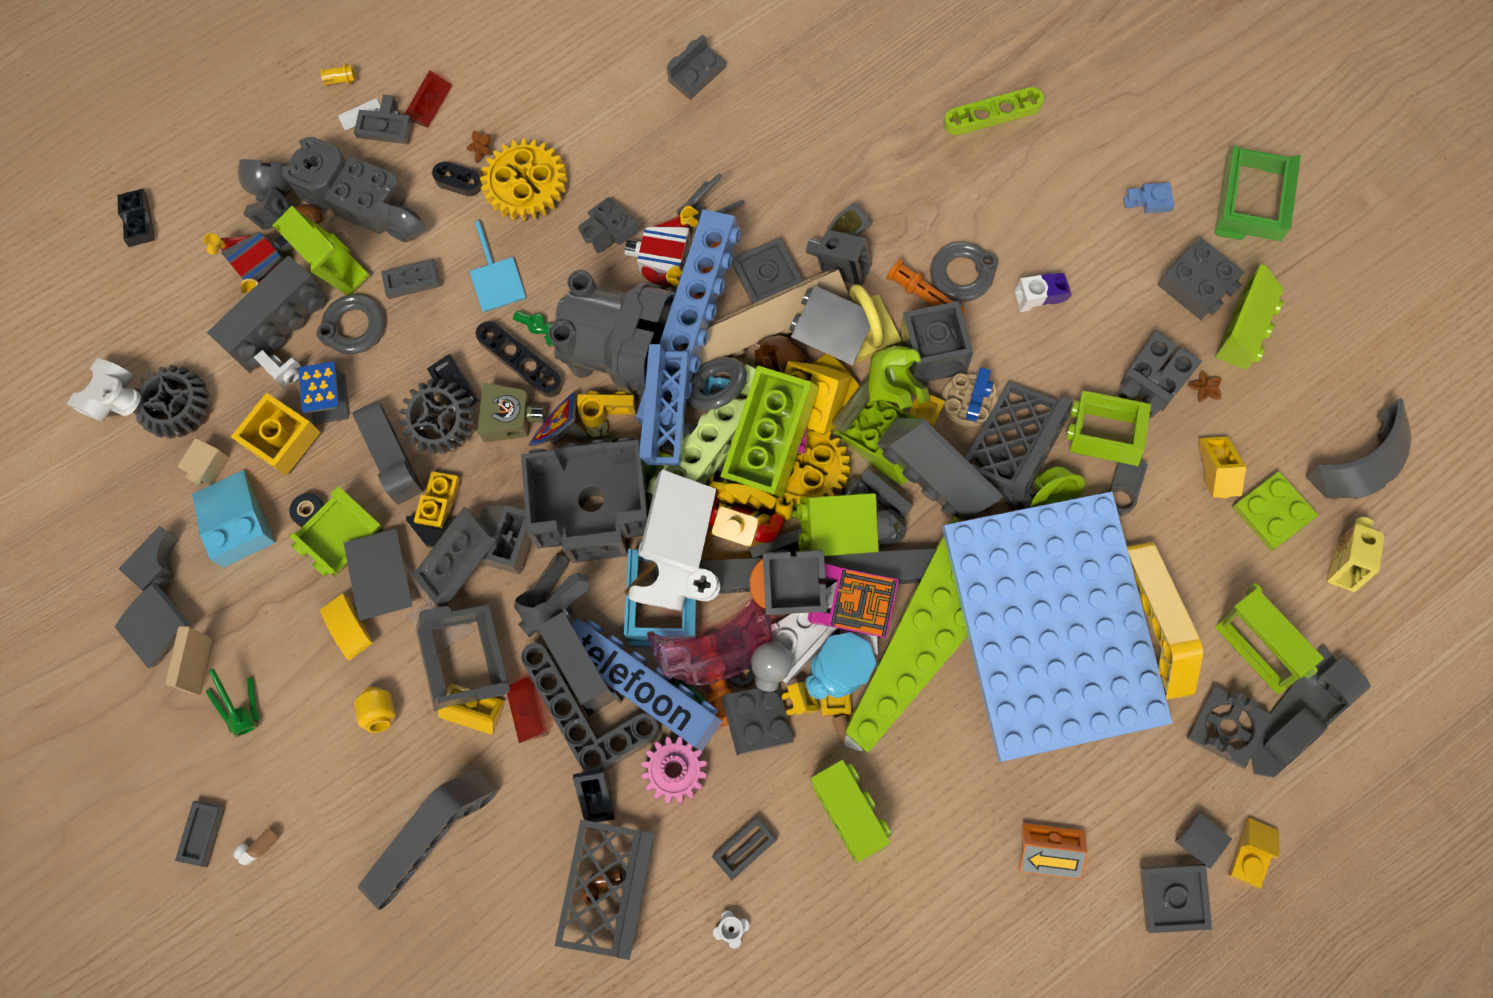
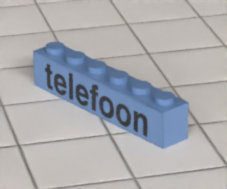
M577 618L572 627L604 682L692 746L703 751L723 722L715 716L718 710L704 700L701 705L692 699L695 693L682 684H679L677 688L669 683L671 676L656 667L654 672L645 666L648 662L647 659L635 651L631 655L623 650L625 647L623 642L613 635L609 639L605 638L600 634L603 628L590 619L587 623H584Z

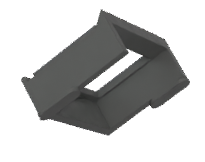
M489 605L452 611L450 607L443 606L422 610L419 613L416 632L434 712L449 706L508 694L510 687ZM477 622L491 685L446 695L432 631Z
M563 606L561 607L563 612L539 625L537 628L589 717L615 700L618 703L622 701L614 689L610 690L605 684L572 627V617Z

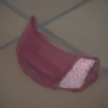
M751 600L745 609L730 623L705 636L692 639H672L660 636L653 631L647 632L661 672L670 679L673 677L684 681L688 685L714 684L739 674L751 665V657L756 648L764 643L771 642L773 639L771 615H766V609L759 606L755 600Z

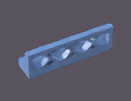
M649 344L639 457L646 465L680 466L689 353L664 351L661 344ZM666 360H681V369L671 377L666 372ZM673 384L679 390V394L673 402L668 404L663 399L664 391ZM669 412H672L677 418L676 425L666 432L661 427V420ZM674 434H675V441L671 438V436H673ZM669 440L674 445L673 457H658L659 447Z

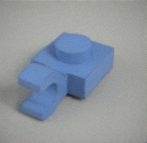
M1170 182L1143 184L1141 189H1128V196L1123 197L1125 208L1143 206L1145 213L1171 212L1174 208Z

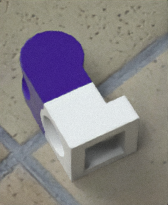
M1050 273L1020 278L1013 290L1019 312L1030 311L1032 307L1058 304L1068 300L1072 295L1064 273Z

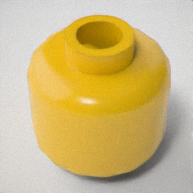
M378 687L364 689L353 703L359 727L367 730L369 733H379L387 730L396 717L390 692Z

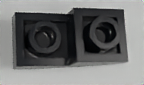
M142 188L117 195L118 215L123 220V239L127 246L132 247L154 241L152 217L145 190Z

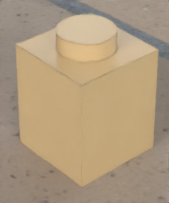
M195 438L177 467L186 473L184 476L186 480L198 486L202 482L210 486L215 483L229 457L219 449Z

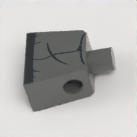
M828 230L822 241L814 238L808 241L806 253L818 258L821 271L837 269L843 281L853 285H863L872 266L866 238Z

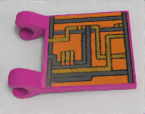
M825 564V579L837 580L831 613H809L808 621L815 625L829 626L887 639L899 580Z

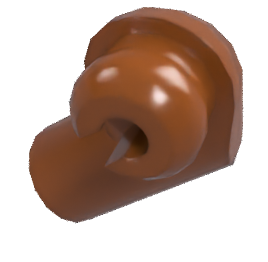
M302 204L294 207L315 223L323 221V217L319 213L321 210L316 206Z
M621 870L604 872L613 886H617L622 882ZM601 875L586 885L595 901L600 898L605 888L609 887ZM582 888V901L590 905L592 901Z

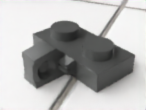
M383 94L380 109L376 108L375 111L359 110L354 135L360 139L407 144L412 119L408 115H400L399 111H397L398 103L393 95Z

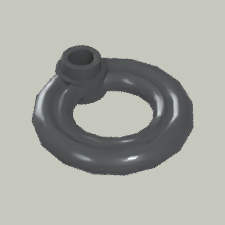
M965 241L951 243L941 248L933 257L930 266L931 281L938 291L951 300L959 302L973 301L983 296L992 286L998 267V258L993 253L986 252L976 244ZM964 257L975 262L978 277L974 283L960 286L951 282L946 274L947 265L955 258ZM983 260H990L992 264L987 265Z
M351 294L340 297L331 303L324 312L321 325L317 329V337L323 345L331 347L339 353L353 355L365 352L376 345L383 335L385 327L383 310L376 301L365 295ZM360 310L368 317L369 324L367 330L361 336L353 339L341 336V332L337 328L340 317L347 311ZM327 330H331L328 335H324Z
M730 357L715 358L702 364L697 373H693L690 382L692 383V392L686 401L694 409L704 411L718 409L729 404L740 394L745 386L747 379L745 366L739 360ZM721 372L730 374V382L720 392L712 395L701 393L706 385L705 380L710 376Z

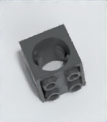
M959 301L903 312L899 333L902 340L901 344L903 347L916 349L921 357V362L915 361L909 367L911 374L920 383L953 377L959 373L967 374L973 350Z

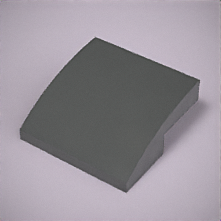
M155 583L151 584L132 602L118 620L115 628L147 668L157 666L168 647L174 645L179 626L189 627L190 624Z

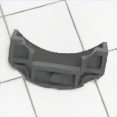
M1402 398L1395 401L1377 417L1380 422H1383V428L1377 435L1383 444L1374 452L1351 463L1339 465L1320 464L1306 476L1325 498L1334 500L1338 498H1363L1380 491L1388 482L1398 476L1407 461L1411 446L1410 425Z

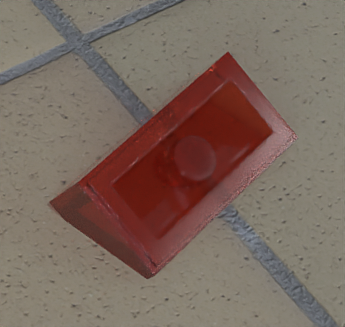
M429 70L403 115L410 116L412 122L428 128L452 84Z
M525 677L510 684L507 697L519 744L547 736L548 732L537 689L531 677Z

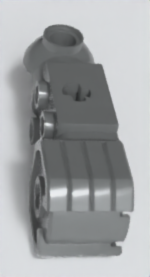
M316 137L301 139L298 141L301 148L292 155L289 165L282 166L285 179L300 200L323 210L331 209L334 215L375 233L381 234L387 231L392 237L402 242H408L409 238L418 237L426 231L420 216L403 206L406 201V191L397 175L352 156L346 162L335 145Z

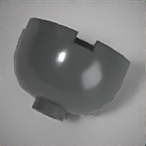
M254 159L239 160L238 180L241 187L247 193L256 196V201H263L270 188L277 189L283 195L287 194L291 188L282 172V166H287L286 164L277 162L263 163L262 160Z

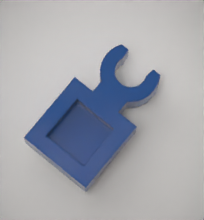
M979 368L966 420L976 422L983 398H989L994 382L989 380L991 370Z

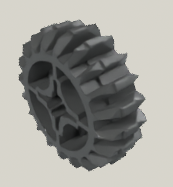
M170 365L168 370L164 367H159L158 374L149 371L150 379H141L142 388H134L141 394L140 403L133 411L137 415L135 418L137 422L148 433H153L156 437L160 438L165 436L167 439H173L174 435L183 438L185 430L193 433L192 426L194 424L202 425L201 420H199L200 417L208 416L204 408L211 406L210 401L206 399L210 396L209 391L206 389V383L195 372L189 371L182 366L178 369L176 366ZM184 385L188 389L183 391L181 389L176 390L174 386ZM157 414L165 415V414H166V415H168V418H169V419H165V420L156 419L155 415H157Z
M429 379L428 385L422 382L418 383L419 391L415 389L409 390L412 399H403V402L408 407L407 409L399 410L401 414L406 415V419H402L400 424L408 426L403 431V434L411 436L409 442L412 445L418 444V450H428L429 454H436L437 451L440 454H446L448 448L451 451L457 450L456 442L459 444L466 443L463 434H473L467 427L468 424L474 425L476 423L475 420L469 419V415L474 414L476 411L474 408H467L472 403V399L469 397L464 398L466 391L462 388L457 390L458 385L451 382L448 384L447 380L440 379L437 383L436 380ZM444 394L453 403L441 406L438 401H435L433 396ZM424 406V414L420 417L421 409ZM456 416V421L452 428L451 420ZM434 427L436 432L441 434L442 438L431 439L423 430Z

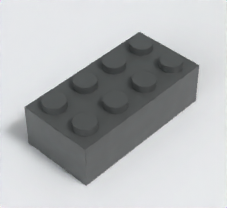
M288 255L207 333L245 370L251 373L254 369L261 366L254 358L261 350L269 356L274 350L279 349L294 331L303 326L308 317L323 307L328 297L313 277Z

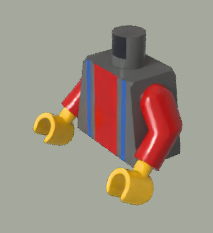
M207 233L203 238V244L207 245V252L215 255L221 249L223 251L221 254L243 279L241 283L242 293H249L284 260L281 256L293 247L282 235L271 243L267 241L262 233L240 237H223L221 239L217 234Z

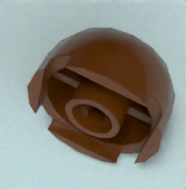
M772 336L757 342L760 345V349L755 350L756 367L761 366L785 374L788 361L806 363L804 350L788 337Z

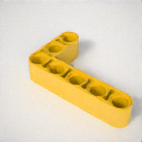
M1153 542L1127 546L1142 607L1161 647L1158 671L1166 695L1165 700L1195 695L1203 659V647L1196 629L1156 545Z

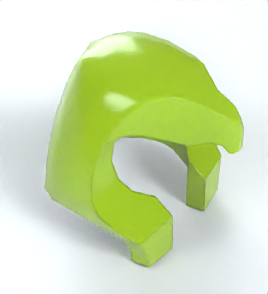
M894 346L882 349L871 356L868 379L869 402H894L899 405L901 410L913 406L910 394L917 395L919 405L930 401L928 388L916 380L909 370V367L915 361L921 362L920 354L916 349Z

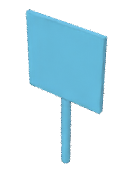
M478 220L475 221L488 265L469 272L482 312L484 313L526 299L513 257L493 263L481 223Z

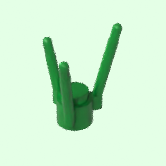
M210 669L209 674L229 713L226 712L210 689L206 690V694L227 724L230 733H233L234 737H238L257 728L255 721L261 718L257 710L253 678H247L250 710H247L245 706L235 709L216 671Z

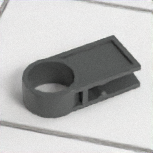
M1140 461L1138 466L1117 463L1109 492H1124L1131 499V507L1128 509H1119L1117 507L1119 516L1127 515L1135 508L1148 466L1147 463Z

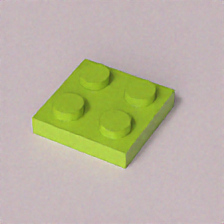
M1279 471L1232 507L1271 552L1318 516L1314 509Z

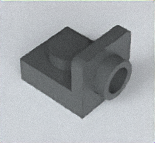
M270 188L263 201L247 205L243 214L262 230L273 228L272 225L292 206V202L277 189Z

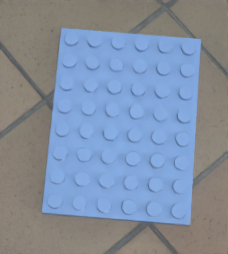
M1113 492L948 524L942 527L998 762L1173 724L1168 703L1165 700L1166 695L1159 675Z

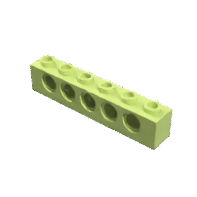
M747 364L745 365L747 379L740 394L729 404L704 413L700 417L696 429L692 434L686 435L682 441L681 465H665L663 470L704 485L709 482L710 477L716 473L727 458L746 399L740 400L739 398L747 397L756 369ZM726 417H730V418H731L730 420H727V421L722 420V419H724V418H726ZM709 438H715L714 441L706 442ZM693 459H698V460H699V461L696 462V463H688L689 461H691V460H693ZM654 477L647 487V495L650 504L652 502L657 477Z

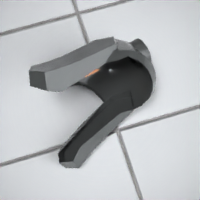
M553 556L532 588L519 595L514 602V608L522 619L518 625L528 637H531L535 632L540 633L537 627L563 612L561 607L564 606L571 615L573 612L571 604L588 590L589 581L587 575L575 573L565 580L547 602L544 600L566 570V556Z

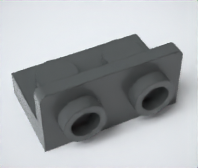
M701 35L697 40L691 41L686 50L678 57L676 56L671 59L667 66L668 81L691 100L726 68V61L708 47L707 38Z

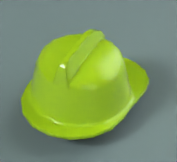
M1060 466L1052 467L1043 473H1039L1035 478L1037 494L1033 498L1031 508L1077 499L1084 490V478L1081 475L1072 474L1066 468Z

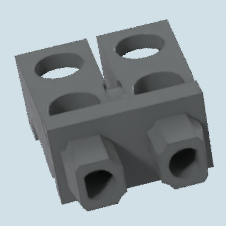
M1156 331L1121 381L1122 386L1118 392V397L1133 400L1136 394L1146 400L1144 403L1151 404L1149 418H1152L1160 410L1164 411L1202 361L1180 347L1165 369L1161 370V367L1171 356L1177 344Z

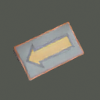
M1023 823L1021 832L1023 850L1019 872L1081 880L1088 853L1085 831Z

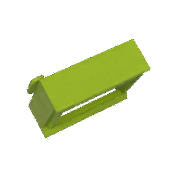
M293 206L272 225L279 230V233L311 265L312 273L344 294L351 295L370 276L350 254L351 250L335 233H329Z
M1253 583L1246 590L1247 597L1235 605L1231 612L1215 628L1270 688L1279 695L1303 676L1309 679L1317 673L1318 670L1315 666L1324 658L1264 596L1261 587ZM1239 616L1287 667L1292 675L1283 681L1230 623Z

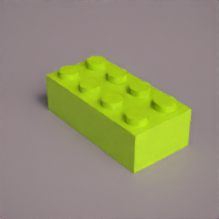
M757 366L720 477L783 498L819 387L810 381Z

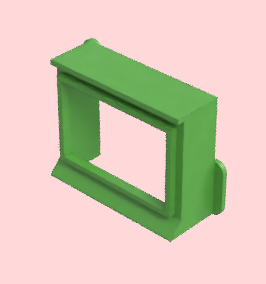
M1234 145L1226 158L1215 234L1220 237L1242 240L1245 235L1282 241L1292 226L1301 155L1287 157L1237 148V145ZM1241 166L1283 175L1277 220L1234 212Z

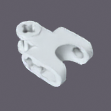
M96 358L89 368L93 371V377L89 385L79 393L73 392L66 403L78 412L103 422L110 411L123 416L131 414L138 407L141 394L134 389L126 387L133 374L112 362Z
M640 543V545H639L638 554H639V552H640V548H641V544H642V543ZM639 554L643 558L657 563L659 576L650 586H632L629 590L628 598L637 603L682 611L685 597L700 601H711L719 595L721 584L719 579L706 569L699 568L696 572H692ZM706 578L707 582L711 584V587L705 588L704 592L702 593V589L698 587V583H703Z

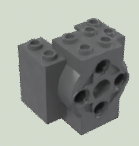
M621 438L616 443L607 442L606 440H595L589 445L581 446L576 443H569L563 445L562 448L552 451L533 449L527 454H521L527 534L537 549L563 546V550L571 563L628 556L627 538L644 535L650 511L647 495L646 465L639 457V440ZM599 496L604 499L603 505L597 511L587 512L583 510L584 502L588 498Z

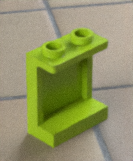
M339 486L330 493L333 497L297 533L292 532L289 535L294 541L291 546L301 556L304 557L308 554L315 560L312 566L324 577L328 573L336 577L348 565L344 542L377 534L384 529Z
M876 493L800 497V504L797 506V517L801 521L802 532L798 537L800 550L823 549L824 556L879 552Z

